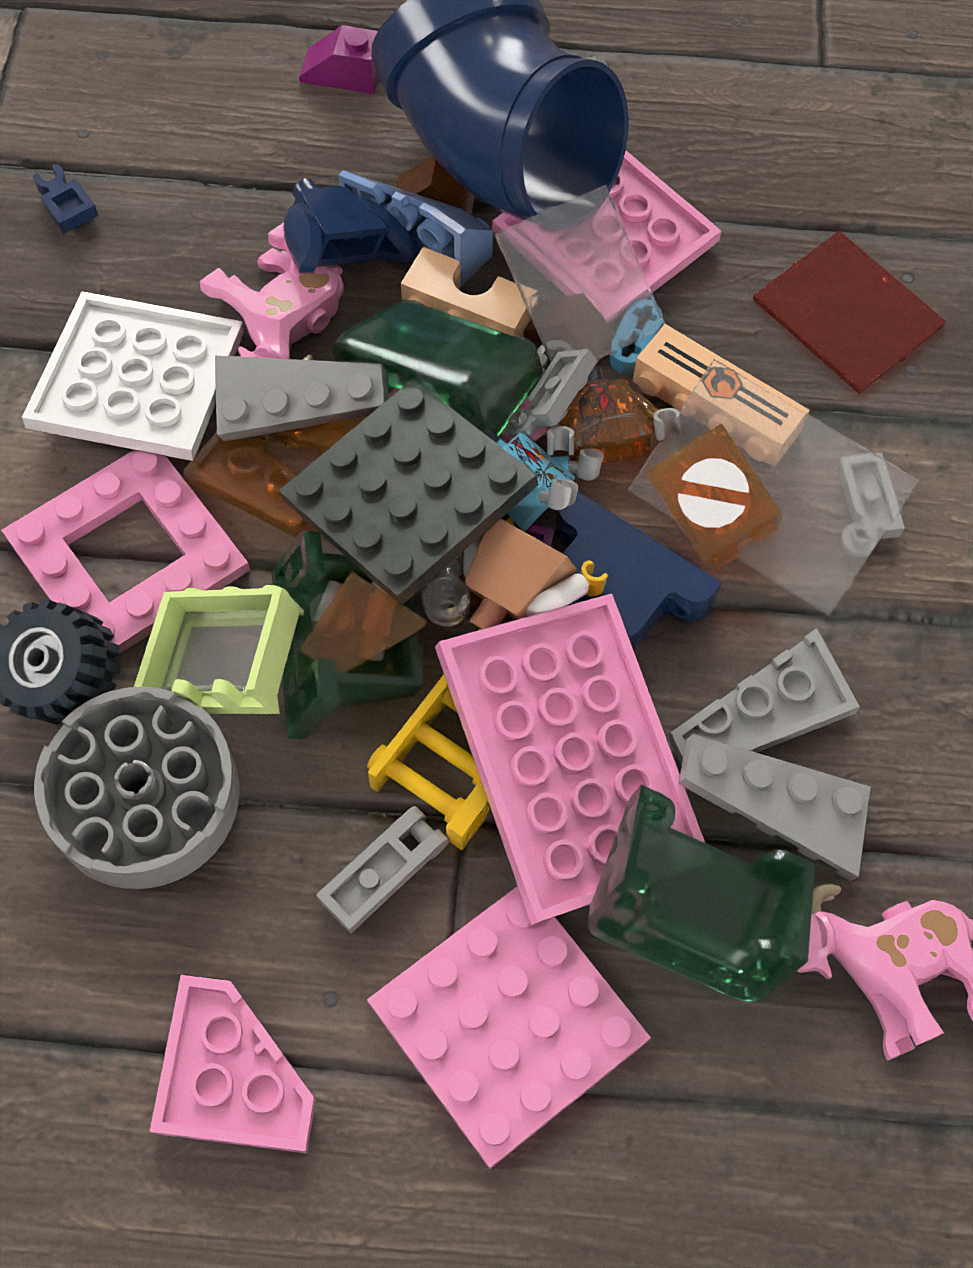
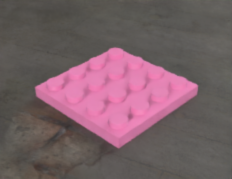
M625 151L617 179L605 201L591 217L580 225L568 230L555 231L520 220L504 212L492 220V230L565 297L582 293L608 326L622 317L631 303L644 300L718 243L722 232L627 151Z
M518 886L367 999L370 1007L489 1170L634 1054L651 1038L555 917L531 925Z

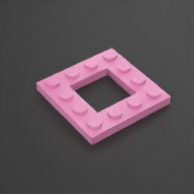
M139 450L131 451L1 530L49 600L57 603L61 602L103 621L102 626L110 628L114 634L110 642L118 644L120 654L151 634L164 592L184 591L187 588L220 590L250 571L247 560L165 455ZM142 500L184 556L116 599L108 602L68 545Z

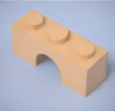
M423 247L401 282L402 308L418 318H428L445 325L455 333L467 331L470 336L482 340L492 348H502L514 353L523 337V331L535 314L536 291L498 276L493 286L487 292L479 295L465 294L459 290L461 287L460 261Z

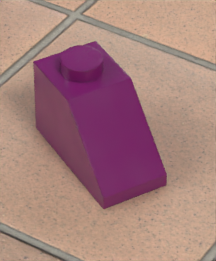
M344 25L340 26L308 48L299 75V81L374 94L379 75L372 61L371 49L378 31Z

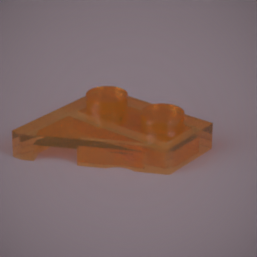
M351 572L300 648V652L340 677L422 630L427 621Z

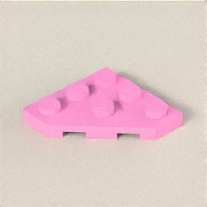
M181 975L150 1132L157 1135L307 1154L316 1102L313 1095L231 981Z

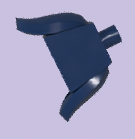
M308 178L302 179L294 186L292 193L295 197V202L286 212L283 231L289 253L299 274H313L316 267L369 261L374 260L375 257L392 262H410L416 259L420 253L421 248L407 230L389 211L378 203L365 198H358L348 188L343 186L318 188Z

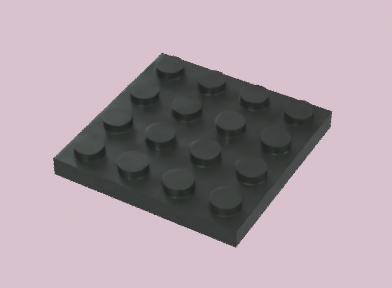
M413 378L282 487L279 493L289 507L402 606L539 484L537 475Z

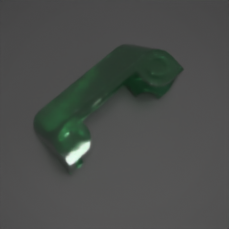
M399 300L345 330L332 346L336 362L382 364L387 371L388 385L397 389H401L414 378L481 432L489 427L498 436L508 424L510 415L516 412L543 373L537 348L529 339L520 336L515 337L425 306L417 300Z
M641 784L629 798L589 908L587 918L588 929L601 940L732 998L742 1001H758L768 997L808 962L815 864L785 850H774L765 853L753 864H749L671 828L676 816V807L672 800L662 793Z

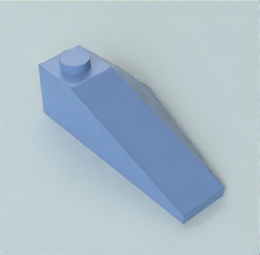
M345 170L338 174L339 186L346 187L356 197L376 202L389 211L407 230L421 249L425 247L460 261L461 286L492 257L493 230L482 219L474 218L460 208Z

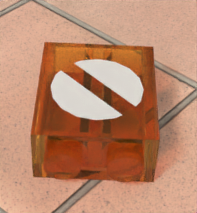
M722 423L645 472L706 568L714 563L717 568L724 566L740 554L737 548L752 539L755 543H759L779 529L776 524L782 520L781 511Z

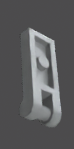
M416 806L407 810L316 894L317 900L350 934L429 860L440 854L449 843L450 839L439 829L434 831L425 822L426 816ZM410 835L420 843L412 852L401 842Z

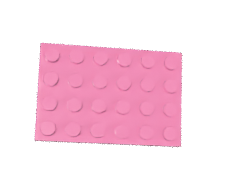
M612 594L438 642L435 649L531 925L712 862L685 787L678 784L679 771Z

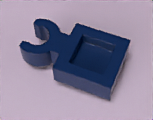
M58 164L51 165L55 174V178L45 181L41 179L38 173L33 175L37 190L42 195L40 198L44 208L63 234L99 216L95 204L76 178L67 183L64 171Z

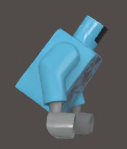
M489 427L482 431L537 475L539 485L507 513L524 532L548 507L561 510L575 503L578 484L573 482L575 477L572 474L576 473L579 478L590 481L595 479L600 473L603 460V452L592 448L581 449L577 462L571 461L570 456L547 455L543 449L522 433H519L506 444Z

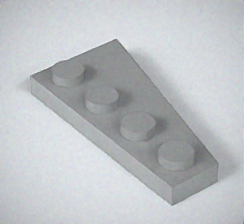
M215 355L217 435L223 441L369 416L389 399L387 371L382 364Z
M816 628L790 650H785L775 657L768 666L754 676L750 675L740 682L736 689L722 699L715 700L670 733L669 741L681 766L686 739L692 734L758 753L856 714L860 706Z
M692 734L686 739L678 784L731 814L735 812L755 822L757 824L756 828L772 837L778 835L799 847L797 851L814 861L820 859L836 868V873L847 880L852 881L859 877L870 786L696 734Z

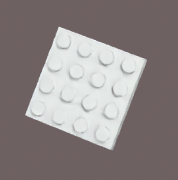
M81 292L22 416L25 428L194 461L216 405L215 355L235 356L244 334L242 321Z

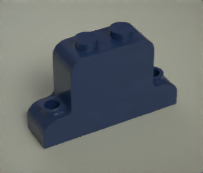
M577 491L576 500L573 505L558 510L555 534L560 541L568 546L563 554L577 568L574 574H580L583 563L588 560L595 563L592 577H600L604 573L608 574L604 591L600 595H584L569 605L612 594L633 651L663 613L670 612L683 620L697 621L702 619L715 603L721 586L720 581Z

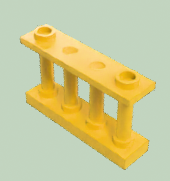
M443 675L388 746L382 744L373 753L367 764L369 769L368 777L370 787L376 792H379L386 781L391 778L444 814V821L448 823L446 825V836L450 839L449 842L463 850L492 810L473 755L430 727L445 705L458 713L445 675ZM417 741L473 778L472 784L475 785V788L466 800L462 797L456 800L402 763Z

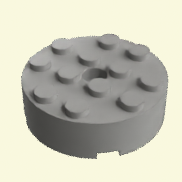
M128 687L113 690L90 699L76 708L62 721L64 725L54 736L49 746H44L39 757L34 779V796L38 816L45 831L77 869L90 878L113 887L146 889L163 886L191 874L217 852L229 834L236 817L240 796L239 778L234 759L222 731L214 719L202 707H197L191 702L176 696L175 692L166 689ZM147 780V783L139 790V793L130 792L134 784Z

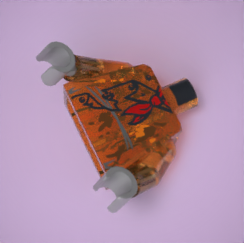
M594 366L588 376L586 385L578 391L567 408L566 416L556 426L547 428V455H553L555 450L567 451V456H570L571 461L578 462L581 449H597L603 452L602 464L648 457L653 432H655L656 439L659 441L665 439V432L682 433L680 413L673 408L657 409L639 392H633L629 382L623 378L605 381L602 368Z

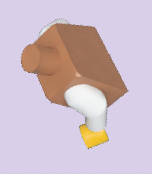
M510 516L506 521L500 519L464 550L463 553L464 585L476 596L483 599L469 622L482 630L500 625L507 614L518 620L568 606L584 595H600L604 591L608 574L604 573L600 577H592L595 563L589 560L583 563L580 574H574L577 568L566 555L516 528Z

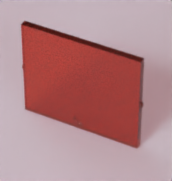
M840 231L836 232L801 260L795 261L789 269L753 296V300L858 394L897 363L906 360L907 355L944 327L946 323L942 317Z

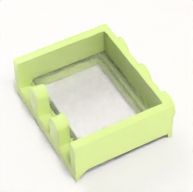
M266 585L259 589H240L228 586L224 587L223 590L187 588L184 591L164 592L134 687H155L175 692L176 696L191 702L197 707H202L208 714H280L277 694L299 615L304 614V610L290 597L285 589L274 585Z

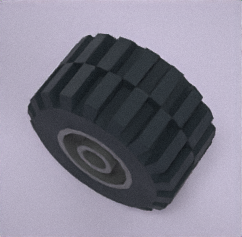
M41 600L40 604L34 602L24 604L23 613L14 610L7 616L9 623L6 626L0 624V703L3 706L10 707L11 712L56 725L58 723L63 724L62 721L80 705L115 689L117 684L112 682L114 674H120L121 664L114 662V657L120 655L119 646L110 642L114 634L110 628L102 626L103 621L99 618L61 602Z

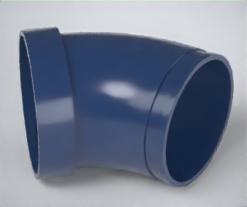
M540 0L406 1L391 14L379 29L372 44L371 57L388 99L393 105L404 111L411 126L431 155L467 191L495 209L520 220L537 224L550 230L563 231L572 229L591 217L610 193L621 169L627 146L629 129L627 100L622 84L613 70L602 62L582 58L560 50L548 37L550 24Z

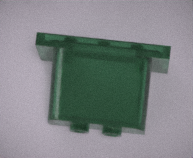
M303 530L271 572L272 585L285 589L290 597L304 610V614L298 617L282 675L288 739H306L336 707L409 698L415 696L425 686L422 670L424 651L422 642L418 640L416 627L418 614L416 601L411 597L402 606L396 602L389 636H384L383 642L387 643L384 658L381 661L369 660L358 656L357 649L360 637L365 638L366 631H362L369 596L374 595L376 590L371 588L373 580L345 555L323 553L320 532ZM329 581H335L345 586L344 596L349 599L353 608V620L350 626L344 632L333 636L322 635L312 628L309 605L317 595L325 592Z

